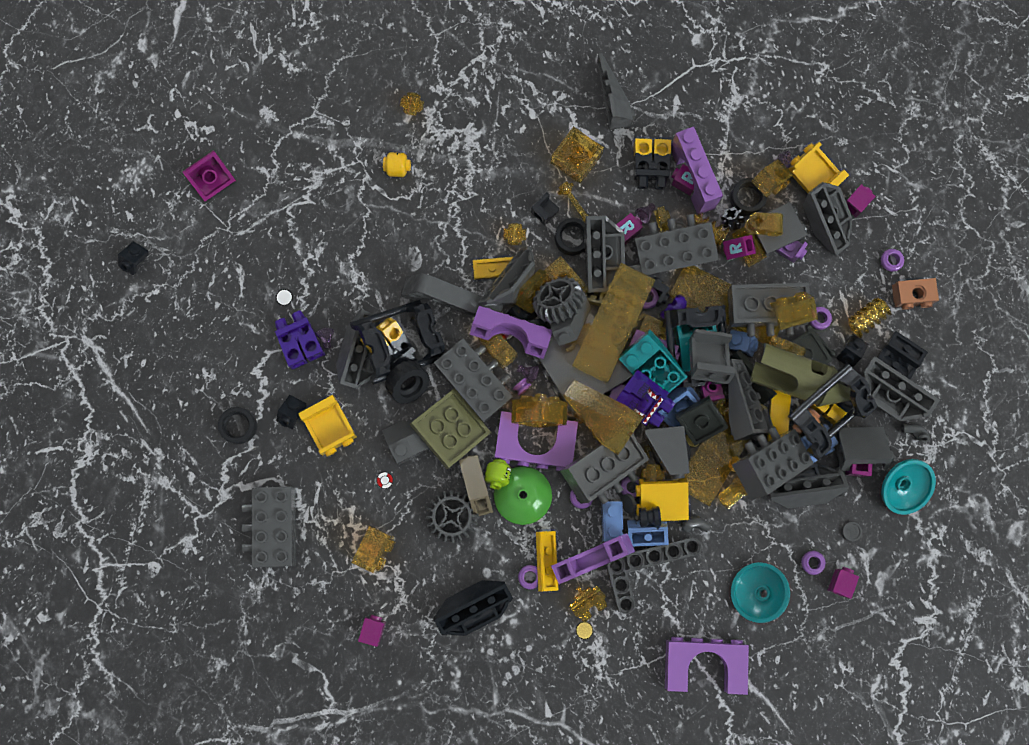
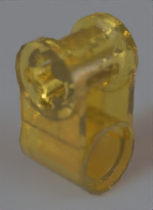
M755 212L745 222V229L750 234L783 235V215L780 213Z

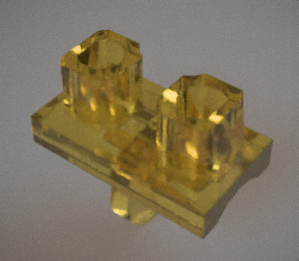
M579 586L576 588L579 594L573 598L576 602L569 606L576 617L586 622L592 616L588 610L595 605L598 611L607 607L604 599L606 596L598 586L593 590L588 587L584 591Z

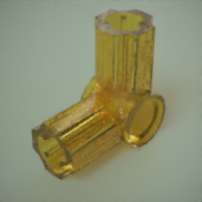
M737 476L732 480V484L724 489L717 498L723 506L730 509L743 496L745 497L748 494Z

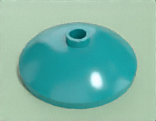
M918 459L904 460L895 465L888 472L882 484L881 495L886 507L892 512L901 515L911 514L920 510L928 503L934 493L936 485L934 471L927 463Z
M761 562L752 563L742 568L736 574L731 586V598L735 609L745 619L756 623H767L777 619L786 610L790 600V587L785 575L775 566ZM764 590H766L767 592L766 597H762V592Z

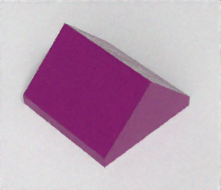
M214 150L182 171L204 201H207L236 181Z

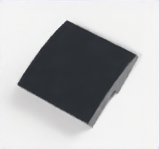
M895 331L877 358L908 379H911L928 352Z

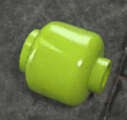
M494 459L493 462L487 464L484 480L490 484V488L499 490L501 487L509 484L511 467L504 460Z

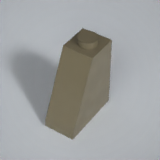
M478 455L466 456L459 460L473 514L482 516L493 513Z

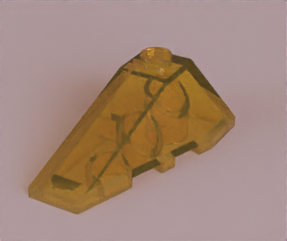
M576 380L571 383L563 395L576 413L580 414L588 428L592 429L600 443L617 455H619L644 418L628 406Z

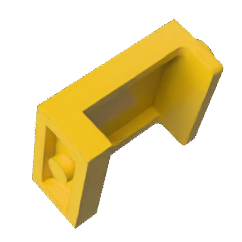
M820 142L814 145L810 143L803 149L805 153L801 157L799 155L790 162L791 166L787 169L807 194L822 182L839 186L849 176L845 170L839 171L819 148L822 145Z
M333 395L298 413L322 456L334 454L337 452L336 448L352 444L354 442L353 439L357 437L336 397Z
M686 477L680 478L677 481L644 482L643 479H639V485L635 486L636 497H639V504H636V515H639V508L645 507L649 510L652 507L659 506L661 521L689 520L688 481Z

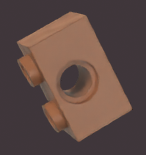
M936 278L898 281L892 285L895 307H902V310L912 309L918 305L921 308H928L939 301ZM913 291L918 293V299L913 296Z

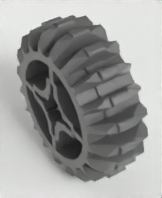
M559 276L558 279L554 280L552 278L551 282H546L544 286H540V290L535 292L536 296L533 297L532 304L537 316L544 322H549L550 324L556 322L558 324L561 320L565 322L567 318L572 319L573 314H578V309H582V304L585 302V296L578 281H575L574 278L569 279L567 276L562 279Z
M450 490V496H447V493L443 491L442 495L444 498L442 499L439 495H436L435 497L438 502H430L434 508H427V511L432 512V515L426 516V519H432V522L428 523L427 526L431 527L434 525L435 527L431 530V533L433 534L438 531L437 539L444 535V542H447L448 537H451V543H455V537H458L459 542L463 541L462 534L469 538V534L466 531L468 529L471 532L475 531L470 526L471 524L478 525V522L472 520L479 517V514L472 513L473 509L470 507V501L466 502L468 495L465 494L463 498H460L461 491H458L457 496H454L453 490ZM456 500L463 503V505L457 509H451L445 502ZM441 506L445 512V517L440 523H437L436 515ZM446 508L452 513L458 512V516H456V521L459 523V525L453 520L445 522L446 520H448V511L446 510ZM467 509L469 518L464 527L460 522V515ZM452 523L459 529V532L448 533L442 530V528Z

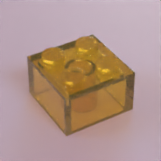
M573 126L551 155V164L581 184L601 158L604 147Z
M535 394L534 397L520 396V399L512 400L511 423L534 428L567 425L568 402L561 401L559 397L547 398L546 394Z
M369 526L351 563L372 573L382 570L387 561L384 559L386 553L391 552L395 545V541H393L394 536L376 527Z

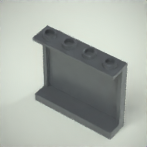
M592 313L588 314L577 340L558 346L553 335L550 338L544 359L532 356L534 362L537 365L540 364L544 369L541 372L547 381L551 380L554 385L551 388L557 397L561 396L563 399L562 406L567 413L571 412L573 416L581 408L619 385L627 384L632 378V374L619 360L620 356Z

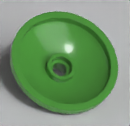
M524 466L511 469L509 484L501 487L499 490H494V501L497 510L506 520L514 524L527 525L540 520L547 513L552 501V490L546 477L538 470ZM520 492H526L527 497L525 499L520 498Z

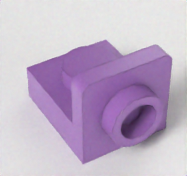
M796 241L776 252L794 263L798 258L801 260L807 253L805 248L808 243L804 242L802 244Z

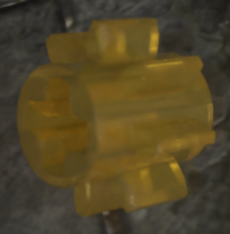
M408 92L407 96L401 97L400 106L404 107L403 112L409 115H417V112L420 113L424 105V101H420L421 96L414 92Z
M508 224V229L504 228V240H508L509 245H521L522 240H526V229H522L521 224Z
M647 464L646 469L641 470V478L645 479V482L665 480V471H661V465Z

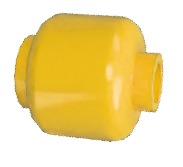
M389 152L387 157L383 158V171L390 177H404L407 171L411 170V160H407L405 153Z

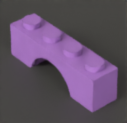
M479 306L472 323L470 335L489 340L497 334H509L516 337L523 344L526 354L544 359L552 330L491 310L490 308Z
M626 533L551 567L558 584H561L635 552Z

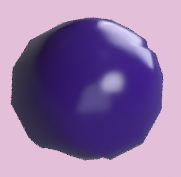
M677 295L664 311L686 309L687 301L685 297ZM662 311V312L660 313V315H659V317H661V318H663V319H664V311Z

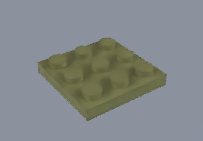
M455 388L410 424L446 469H449L491 433Z

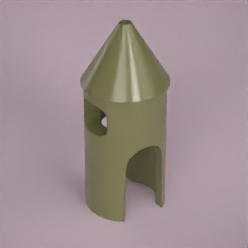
M764 343L761 363L755 362L750 381L805 401L838 371L833 365L829 366ZM837 383L814 404L816 407L850 401L851 389Z

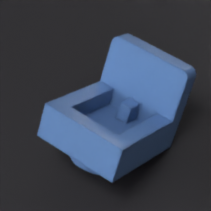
M731 330L732 340L729 343V350H741L748 356L753 357L754 352L758 349V339L755 336L748 337L746 332Z

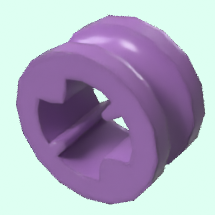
M526 378L522 379L513 388L514 391L518 392V396L531 387V383H527Z

